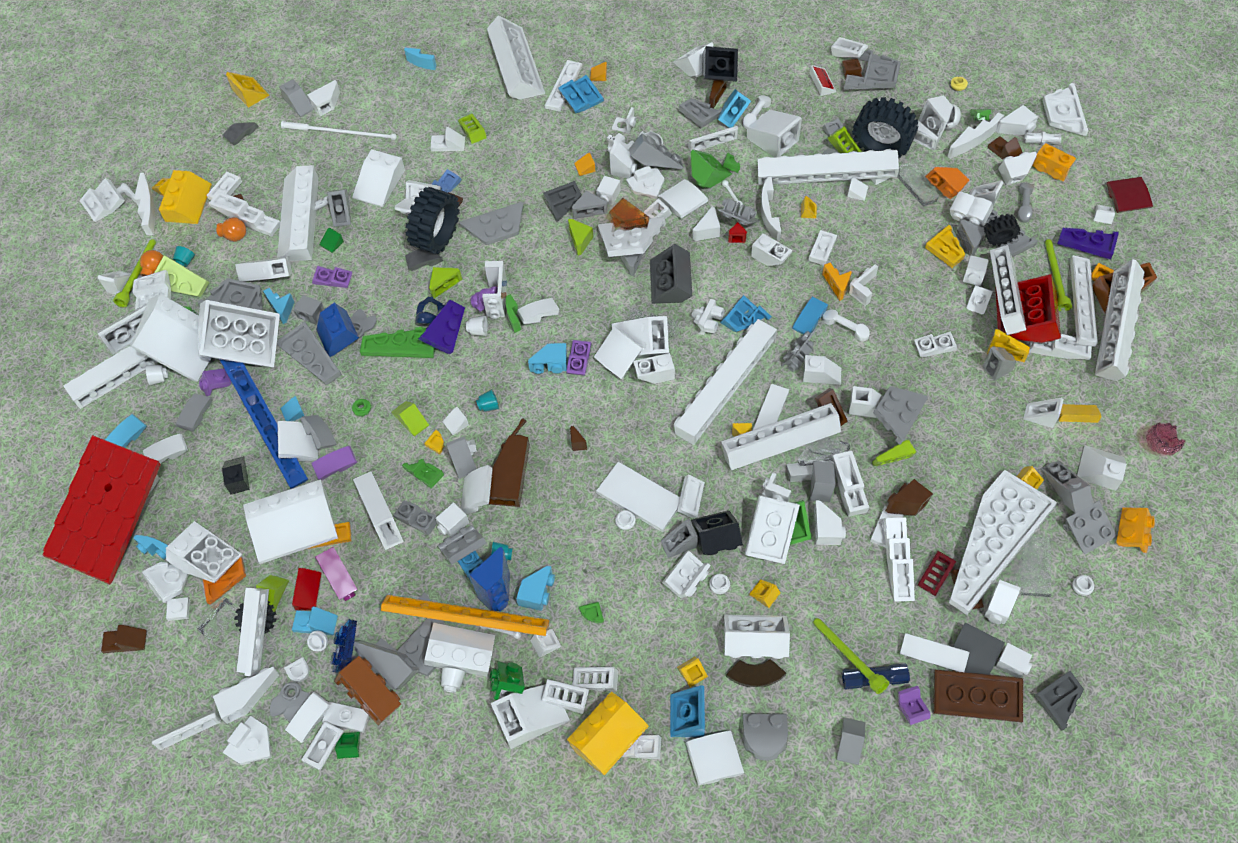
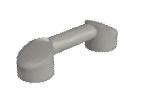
M1021 183L1018 189L1019 193L1023 195V201L1017 213V219L1022 223L1029 222L1033 214L1032 208L1029 205L1030 195L1033 192L1034 186L1030 183Z

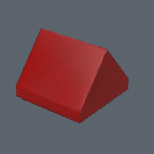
M738 222L729 230V243L746 242L747 231Z

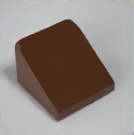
M571 426L572 450H587L586 440L574 426Z

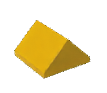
M231 72L226 73L232 90L248 108L269 96L253 77Z

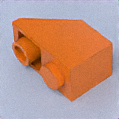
M934 167L925 176L931 184L949 199L956 196L969 182V179L958 168Z

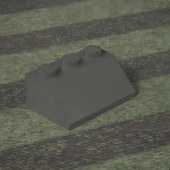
M673 244L650 259L652 304L682 303L693 296L690 252L677 244Z

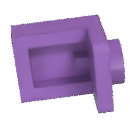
M224 368L203 371L202 377L199 380V387L206 396L211 395L212 389L231 385V380Z
M918 686L906 688L898 692L899 707L910 725L931 719L930 711L921 699Z

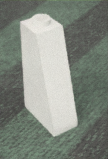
M370 471L353 479L384 549L387 550L404 542L372 472Z

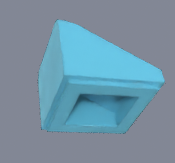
M296 396L280 408L285 421H295L304 416Z

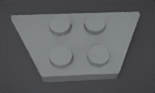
M523 202L460 221V226L468 230L475 238L480 239L485 245L517 236L520 231L524 207Z
M227 278L220 286L210 291L211 295L205 299L263 311L262 289L260 285ZM200 299V300L198 301L199 307H200V304H201L202 302H204L205 300Z
M890 386L873 413L883 423L887 431H893L898 437L895 441L900 445L923 408L928 396Z

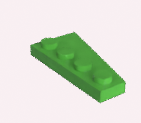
M421 326L415 327V330L404 331L403 329L397 330L392 334L385 332L363 336L360 354L361 356L434 358L435 347L418 339L426 330V328Z

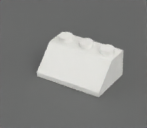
M147 304L97 331L112 355L131 345Z
M724 614L725 656L733 658L741 656L761 658L766 656L775 659L789 657L790 631L787 616Z
M433 623L424 665L439 668H455L469 674L487 677L495 635Z

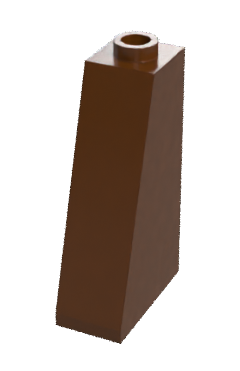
M509 435L492 469L489 504L487 505L520 507L530 448L528 437Z

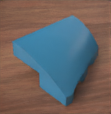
M743 295L720 323L734 332H739L749 328L751 324L754 325L758 319L762 320L765 318L769 320L772 316L761 306L756 307Z

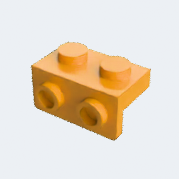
M1045 143L1037 153L1033 167L1040 172L1051 175L1054 179L1064 181L1076 158Z
M1122 507L1116 541L1117 545L1122 547H1140L1143 553H1147L1148 546L1152 544L1151 528L1155 526L1154 516H1151L1148 508Z

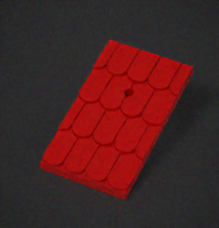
M92 435L80 459L79 468L69 486V492L55 519V525L44 546L42 555L110 585L114 580L146 499L160 479L157 472L161 464L157 460Z

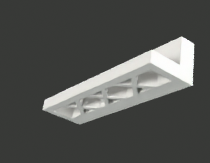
M247 587L245 590L237 672L245 673L244 676H253L260 672L269 589Z

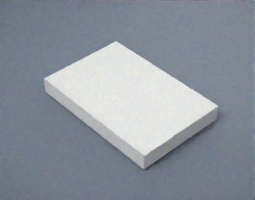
M759 495L744 554L785 564L800 505Z

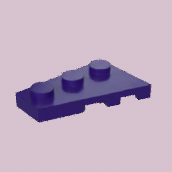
M1063 227L1057 244L1111 260L1119 232L1113 231L1112 234H1106L1102 230H1096L1093 233L1087 232L1085 229Z
M448 300L418 339L447 354L453 353L465 307L452 300Z

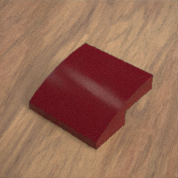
M1142 177L1106 182L1109 196L1113 198L1117 213L1153 207L1150 193Z

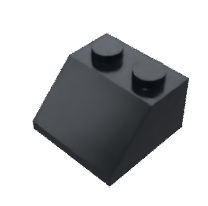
M706 46L702 53V73L704 79L737 82L738 49Z
M729 510L691 519L703 555H715L718 551L734 550L737 546L743 545L739 522Z

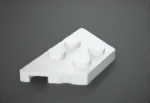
M1074 83L1069 84V87L1064 90L1058 89L1055 93L1044 96L1043 104L1049 126L1087 136L1088 128Z

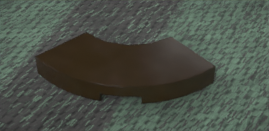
M771 659L759 665L747 664L739 660L726 674V677L745 687H766L780 681L787 673Z

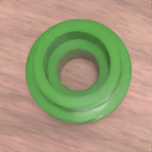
M358 399L353 403L352 411L357 416H365L371 411V404L366 399Z

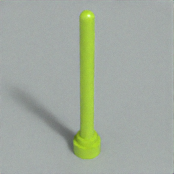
M154 239L149 240L143 253L153 250L156 245ZM140 259L123 290L116 293L113 302L119 307H127L130 301L129 293L133 287L134 279H137L142 271Z
M1047 239L1045 246L1058 295V310L1061 311V308H1065V311H1069L1072 308L1071 299L1065 295L1052 240Z
M814 619V625L869 680L870 688L876 694L884 692L889 686V681L883 675L875 674L821 619Z

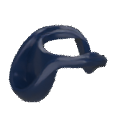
M429 296L419 302L416 310V323L430 324L436 317V315L430 312H423L426 304L429 302L437 305L439 312L444 306L443 303Z

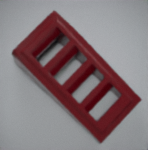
M937 551L917 586L936 596L956 561ZM938 560L942 562L943 564L947 565L948 568L945 569L944 567L937 564L936 561ZM933 566L944 572L943 576L932 570ZM930 573L941 580L937 582L936 580L930 578L928 575ZM927 580L931 582L932 584L936 585V588L933 590V588L926 585L924 581Z

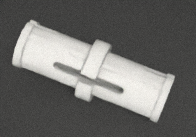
M1026 132L1024 139H1026L1025 143L1060 145L1061 134Z

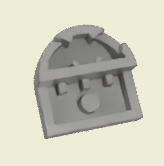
M743 714V743L745 750H749L759 760L769 761L777 759L778 755L786 751L787 714Z

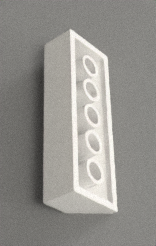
M498 15L489 25L487 31L507 88V93L510 97L519 100L545 94L523 28Z
M313 165L296 166L284 178L277 257L289 256L290 261L312 260L316 219L315 202L317 201L319 179Z
M1134 259L1113 273L1095 370L1096 376L1115 381L1126 377L1129 371L1128 360L1132 354L1131 343L1135 337L1134 326L1138 320L1137 310L1141 302V289L1144 285V271Z

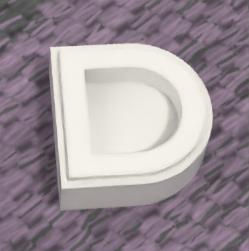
M304 657L284 667L288 677L296 683L306 680L310 673Z

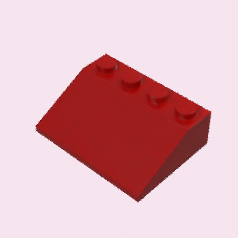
M1052 274L1018 282L1026 330L1009 334V336L1016 340L1040 343L1061 339L1057 291ZM996 290L997 328L1006 334L1001 319Z

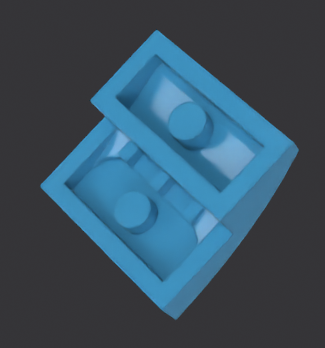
M587 75L575 82L570 80L558 87L575 113L585 111L604 101V98Z

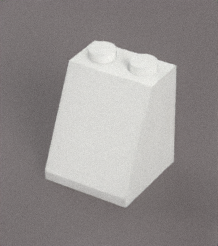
M769 110L748 126L747 139L774 158L780 157L799 141L802 118Z

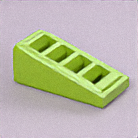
M473 114L458 119L459 124L472 144L487 138L484 128Z
M845 126L837 129L827 137L840 154L852 151L861 152Z
M905 440L900 445L898 444L877 456L872 461V464L880 466L908 459L916 454V450L909 440Z

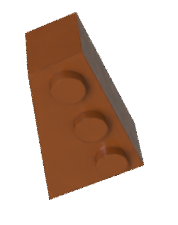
M1150 262L1140 265L1144 271V285L1141 293L1148 289L1157 279ZM1113 273L1099 276L1092 285L1093 291L1105 314Z
M358 656L338 673L334 682L338 686L342 683L349 691L347 695L351 699L354 697L360 703V708L379 726L400 707V698L393 690L390 692L385 686L386 682L382 676L376 675L371 670L372 666L369 661Z

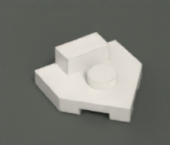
M646 166L634 171V176L626 179V183L635 195H644L657 200L664 184V177L657 167L651 169L650 166Z
M159 562L142 571L150 589L159 601L162 600L165 603L183 593L188 573L182 572L174 565H170L167 562Z
M250 716L244 724L240 723L227 740L229 745L223 753L240 765L272 758L269 728Z

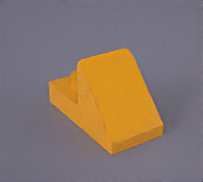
M830 262L824 264L822 275L839 301H841L849 285L852 271L839 275L837 268H834Z

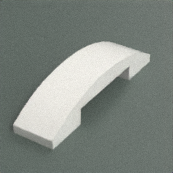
M767 177L762 189L761 216L769 234L776 241H780L781 227L779 217H771L769 200H773L774 192L772 178Z

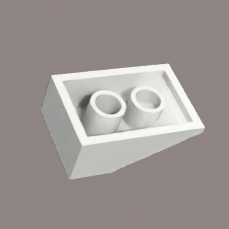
M371 149L364 160L352 198L383 207L405 171L402 158Z

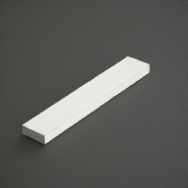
M1073 255L1070 258L1076 340L1077 343L1095 347L1098 339L1090 259Z

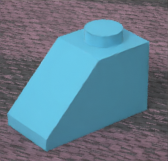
M734 89L726 100L718 120L729 128L733 127L751 100Z

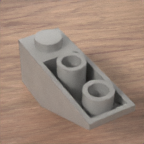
M641 133L629 148L631 157L643 165L683 169L682 158L676 153L672 154L669 152L668 148L663 144H657L649 135L645 136Z
M1059 461L1052 462L1040 468L1063 503L1074 513L1094 506L1090 485Z
M365 641L353 643L357 648L356 652L358 655L366 658L371 663L372 670L378 674L380 673L385 678L386 684L392 689L403 688L420 670L406 654Z

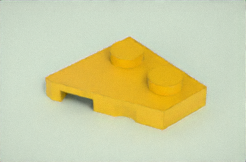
M948 225L928 241L925 248L948 266L954 268L964 259L965 252L960 247L957 237H954L952 234V227Z
M995 329L987 354L991 347H1001L1012 354L1016 361L1025 362L1030 347Z

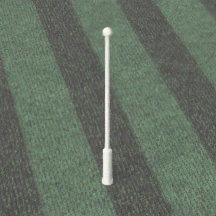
M284 120L281 121L282 129L288 128L306 131L312 129L391 138V140L397 139L396 134L387 135L315 127L303 123L286 122Z

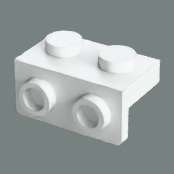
M772 473L771 477L766 478L764 482L762 496L789 502L791 490L776 485L777 474Z
M686 551L662 583L678 597H690L697 590V583L707 577L709 573L707 570L711 565L709 563L703 564L690 551Z

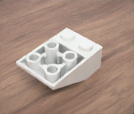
M667 316L645 317L612 324V329L614 326L627 334L630 339L643 347V350L636 359H645L669 353Z
M195 521L166 547V561L182 572L213 583L242 556L239 551Z
M546 684L523 691V694H509L491 703L510 749L570 721L564 708L542 701ZM552 687L550 693V697L554 698L556 690L554 687Z

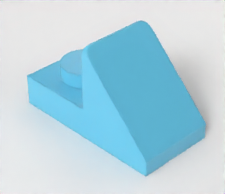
M270 288L264 290L263 292L275 313L280 314L279 319L283 324L287 323L295 303L292 295L289 293L280 298L277 293L273 294Z
M312 607L311 612L296 610L292 631L312 633L319 630L326 635L334 636L338 615L317 607Z

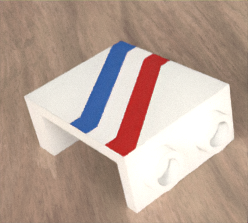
M485 261V271L489 287L498 286L497 294H483L482 296L486 315L493 319L505 317L507 278L504 262Z

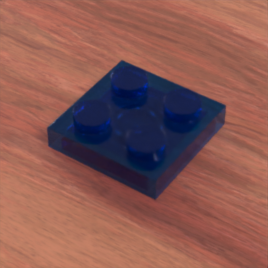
M349 619L344 626H341L340 631L335 633L333 643L336 645V650L332 653L330 664L333 665L332 672L339 673L352 660L357 627L356 620Z

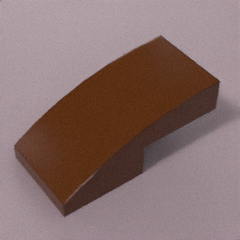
M858 59L842 61L845 80L847 75L862 77V67Z

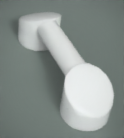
M765 95L758 97V103L755 108L743 119V127L745 129L757 120L756 116L762 108H767L771 105L770 97Z
M827 310L823 314L822 321L825 324L832 325L838 322L855 331L854 336L859 341H866L869 338L870 331L866 325L856 324L838 315L836 310Z

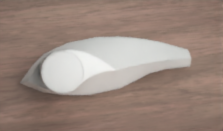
M122 183L117 188L119 193L125 192L135 202L134 192L127 184Z

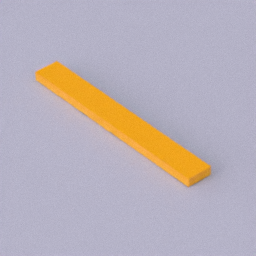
M387 595L381 604V611L541 636H546L549 627L548 619Z

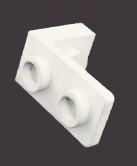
M876 264L871 268H867L859 278L853 279L850 283L849 294L864 306L870 303L872 292L864 285L876 276L878 270Z

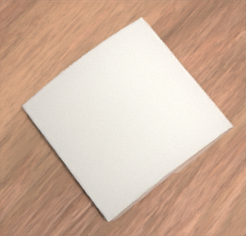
M107 178L100 183L96 190L89 188L80 199L81 204L94 222L113 213L125 201L111 180Z
M686 179L658 196L665 205L670 207L671 212L680 218L708 202V198Z
M166 270L134 279L132 293L136 296L135 310L147 304L149 299L160 293L171 299L170 280Z
M614 326L594 358L620 379H623L632 366L633 361L636 360L643 350V347Z
M278 421V458H298V461H314L318 459V449L312 435H306L301 422Z
M488 465L472 471L464 478L461 510L465 514L476 512L479 506L489 504L493 468Z
M731 731L715 733L686 742L698 786L715 783L725 778L740 776L744 773Z

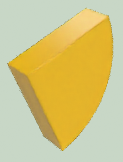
M435 430L424 443L426 447L439 455L444 448V441L438 430Z

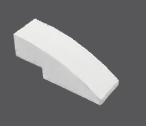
M848 451L833 455L837 482L848 517L867 513L869 505L853 452Z

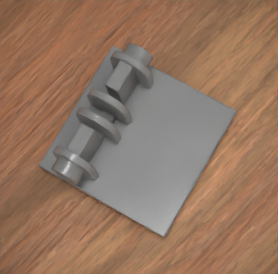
M730 198L724 199L722 203L724 208L718 209V211L723 213V216L730 219L733 217L739 219L738 222L743 225L760 221L755 218L757 212L754 211V208L744 204L740 207L739 202L737 203V201Z
M816 328L811 332L806 331L801 338L796 339L792 345L794 348L783 356L785 361L781 366L788 365V369L792 372L799 369L805 360V355H809L813 350L814 344L809 339L817 330Z
M1099 500L1093 503L1094 506L1065 518L1066 521L1063 524V528L1067 532L1071 531L1084 554L1117 537Z

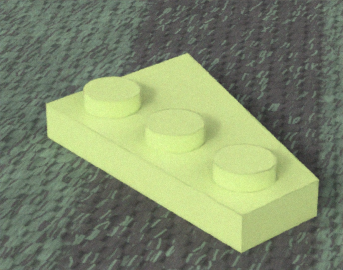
M163 256L154 272L157 273L163 270L168 272L171 291L201 297L209 284V281L167 256Z

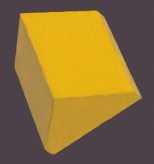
M805 196L801 204V218L816 219L817 205L809 197Z
M752 423L732 424V435L734 437L752 431Z

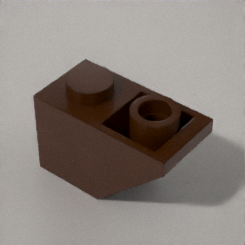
M913 479L909 484L904 483L897 494L894 492L888 498L887 502L889 504L885 511L891 514L916 516L928 504L933 493Z

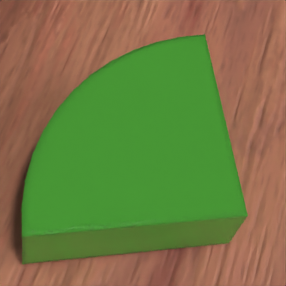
M727 153L722 167L738 173L740 163L734 160L733 155Z
M599 602L579 607L582 616L586 617L587 620L594 621L595 623L604 622Z

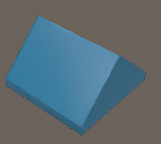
M700 685L670 694V737H703L705 735L704 686Z

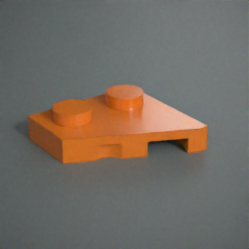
M242 557L215 583L203 579L206 602L209 605L246 577Z

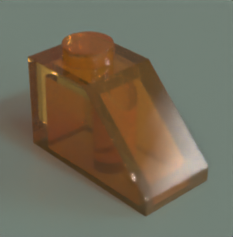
M624 198L609 211L612 218L611 222L616 227L621 226L625 230L648 227V216Z

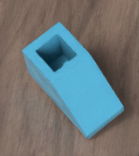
M566 343L545 345L528 360L530 372L541 374L548 371L553 373L567 371Z
M546 566L522 580L516 598L518 606L542 611L543 606L548 604L550 593H547L548 588L553 586L555 580L551 566Z

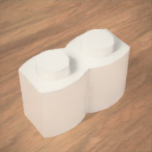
M959 192L950 208V214L957 221L964 219L976 225L984 226L993 210V204L987 199Z

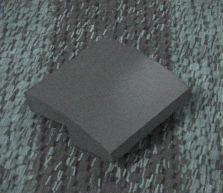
M965 622L953 647L969 652L964 672L990 675L1005 642Z

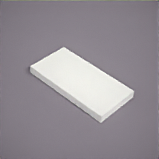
M617 462L596 490L598 495L618 507L630 511L635 517L661 532L664 531L677 513L680 497L620 462Z

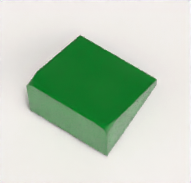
M329 227L319 245L333 253L344 241L341 234Z
M349 732L341 735L335 747L337 759L359 757L360 732Z

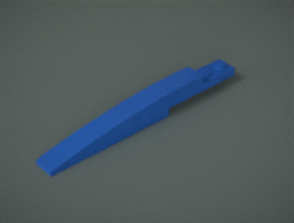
M219 359L290 489L308 481L297 458H278V424L245 365L241 362Z

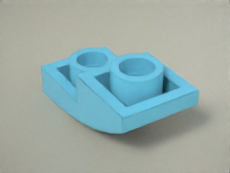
M405 47L404 51L408 62L425 69H436L437 65L434 55L421 54L420 49Z
M131 414L105 440L126 448L131 440L135 441L140 436L146 425L135 415Z
M135 535L133 537L138 543L136 547L144 555L147 552L152 556L157 553L163 560L166 558V547L168 545L148 536Z

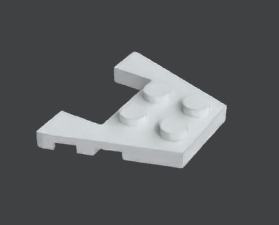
M665 217L649 219L647 229L634 228L628 231L616 230L614 232V223L598 224V228L608 257L643 254L653 242L654 235L660 233V227L666 225Z

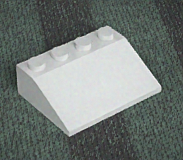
M161 293L148 300L130 347L195 382H198L211 357L198 355V315Z
M205 300L200 304L198 355L274 368L280 314Z
M321 479L243 505L259 564L338 538L327 492Z

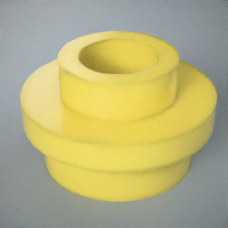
M954 77L951 80V87L954 90L962 91L966 89L968 82L965 78Z

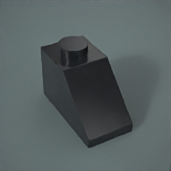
M245 457L225 461L222 467L224 486L230 495L250 490Z

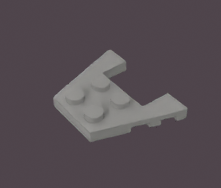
M870 49L864 51L859 58L852 57V59L868 61L865 77L847 75L844 89L896 87L901 65L900 61L885 55L880 57L873 54V51Z
M425 592L418 598L419 600L431 601ZM426 618L421 626L398 650H395L382 638L375 645L406 654L420 669L417 673L429 676L437 668L424 665L433 623L445 624L443 620Z

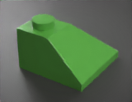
M692 149V177L697 180L696 184L700 187L712 188L732 175L727 168L722 167L723 165L713 155Z

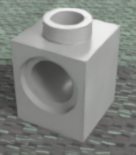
M305 295L296 302L294 311L299 319L315 325L318 323L320 312L324 310L321 301Z

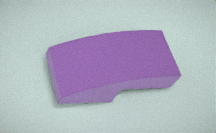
M317 266L312 284L348 288L352 271L338 267L331 270Z
M573 340L571 355H569L567 374L585 376L592 346L591 342Z
M346 446L312 462V466L318 480H324L337 471L343 472L355 465L357 460L351 446Z

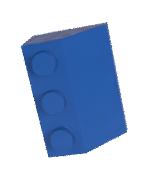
M499 547L470 574L477 598L490 611L504 610L509 601L510 571L502 547Z

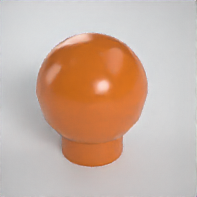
M232 217L226 219L223 223H218L216 232L218 236L236 242L244 238L246 226L242 220Z
M156 250L144 252L140 258V266L142 268L140 275L144 277L154 274L163 255Z

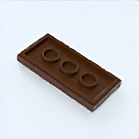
M934 670L933 714L1023 723V678Z

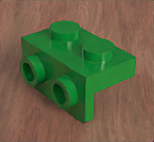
M497 661L495 669H491L489 681H492L490 691H493L494 700L499 699L501 690L523 694L525 684L521 666L513 662L503 663Z

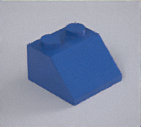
M334 302L320 312L316 331L325 351L330 357L359 338L347 311Z

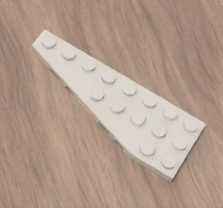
M1004 470L982 496L949 603L968 615L1056 507L1057 502Z

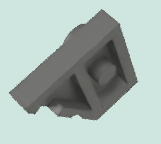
M573 181L543 193V196L555 220L558 222L572 209V206L582 194L576 182Z
M1068 671L1034 696L1062 731L1067 728L1069 717L1074 712L1077 706L1076 702L1081 697L1084 688L1073 673Z

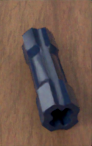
M906 663L870 668L875 674L883 675L889 681V684L892 685L905 684L910 681V673ZM858 668L842 670V681L845 690L870 686L869 680Z

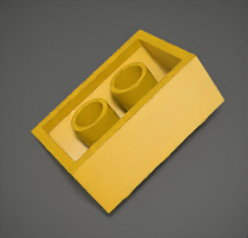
M173 170L159 207L164 221L198 224L212 184L190 171Z
M611 691L568 737L567 741L575 753L605 776L649 726L627 702Z

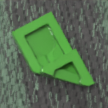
M991 109L970 110V116H974L975 121L989 120Z
M509 294L506 296V309L510 325L514 333L521 330L520 321L516 316L518 305L512 295Z
M424 459L418 460V463H403L402 465L407 472L431 489L444 476L442 470L430 463H426Z

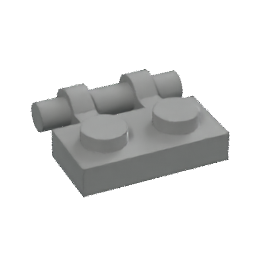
M471 525L466 529L463 527L453 537L445 538L444 542L438 545V548L452 565L485 545L486 541Z

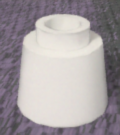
M486 316L471 318L466 322V330L471 335L487 336L488 322Z
M146 365L148 384L154 385L164 382L165 378H168L167 367L163 368L162 365Z
M442 668L441 686L444 687L443 691L456 693V689L461 687L466 672L455 668Z

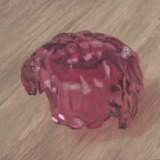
M1158 422L1148 429V434L1146 435L1151 451L1169 456L1179 452L1186 441L1178 439L1177 426H1172L1171 423L1161 424Z

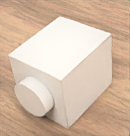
M604 176L596 190L597 196L606 200L607 204L613 205L621 191L620 180Z
M970 255L963 282L981 286L987 269L988 259Z
M454 502L436 517L437 529L442 535L445 536L447 534L449 537L456 535L460 529L469 523L467 515Z
M1007 643L995 667L1014 677L1021 678L1023 674L1028 675L1032 667V663L1029 662L1032 655Z

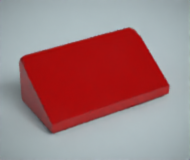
M298 568L292 606L295 610L311 611L312 607H316L322 572Z

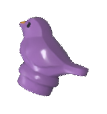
M498 286L484 288L472 295V306L479 311H483L485 308L483 294H497Z

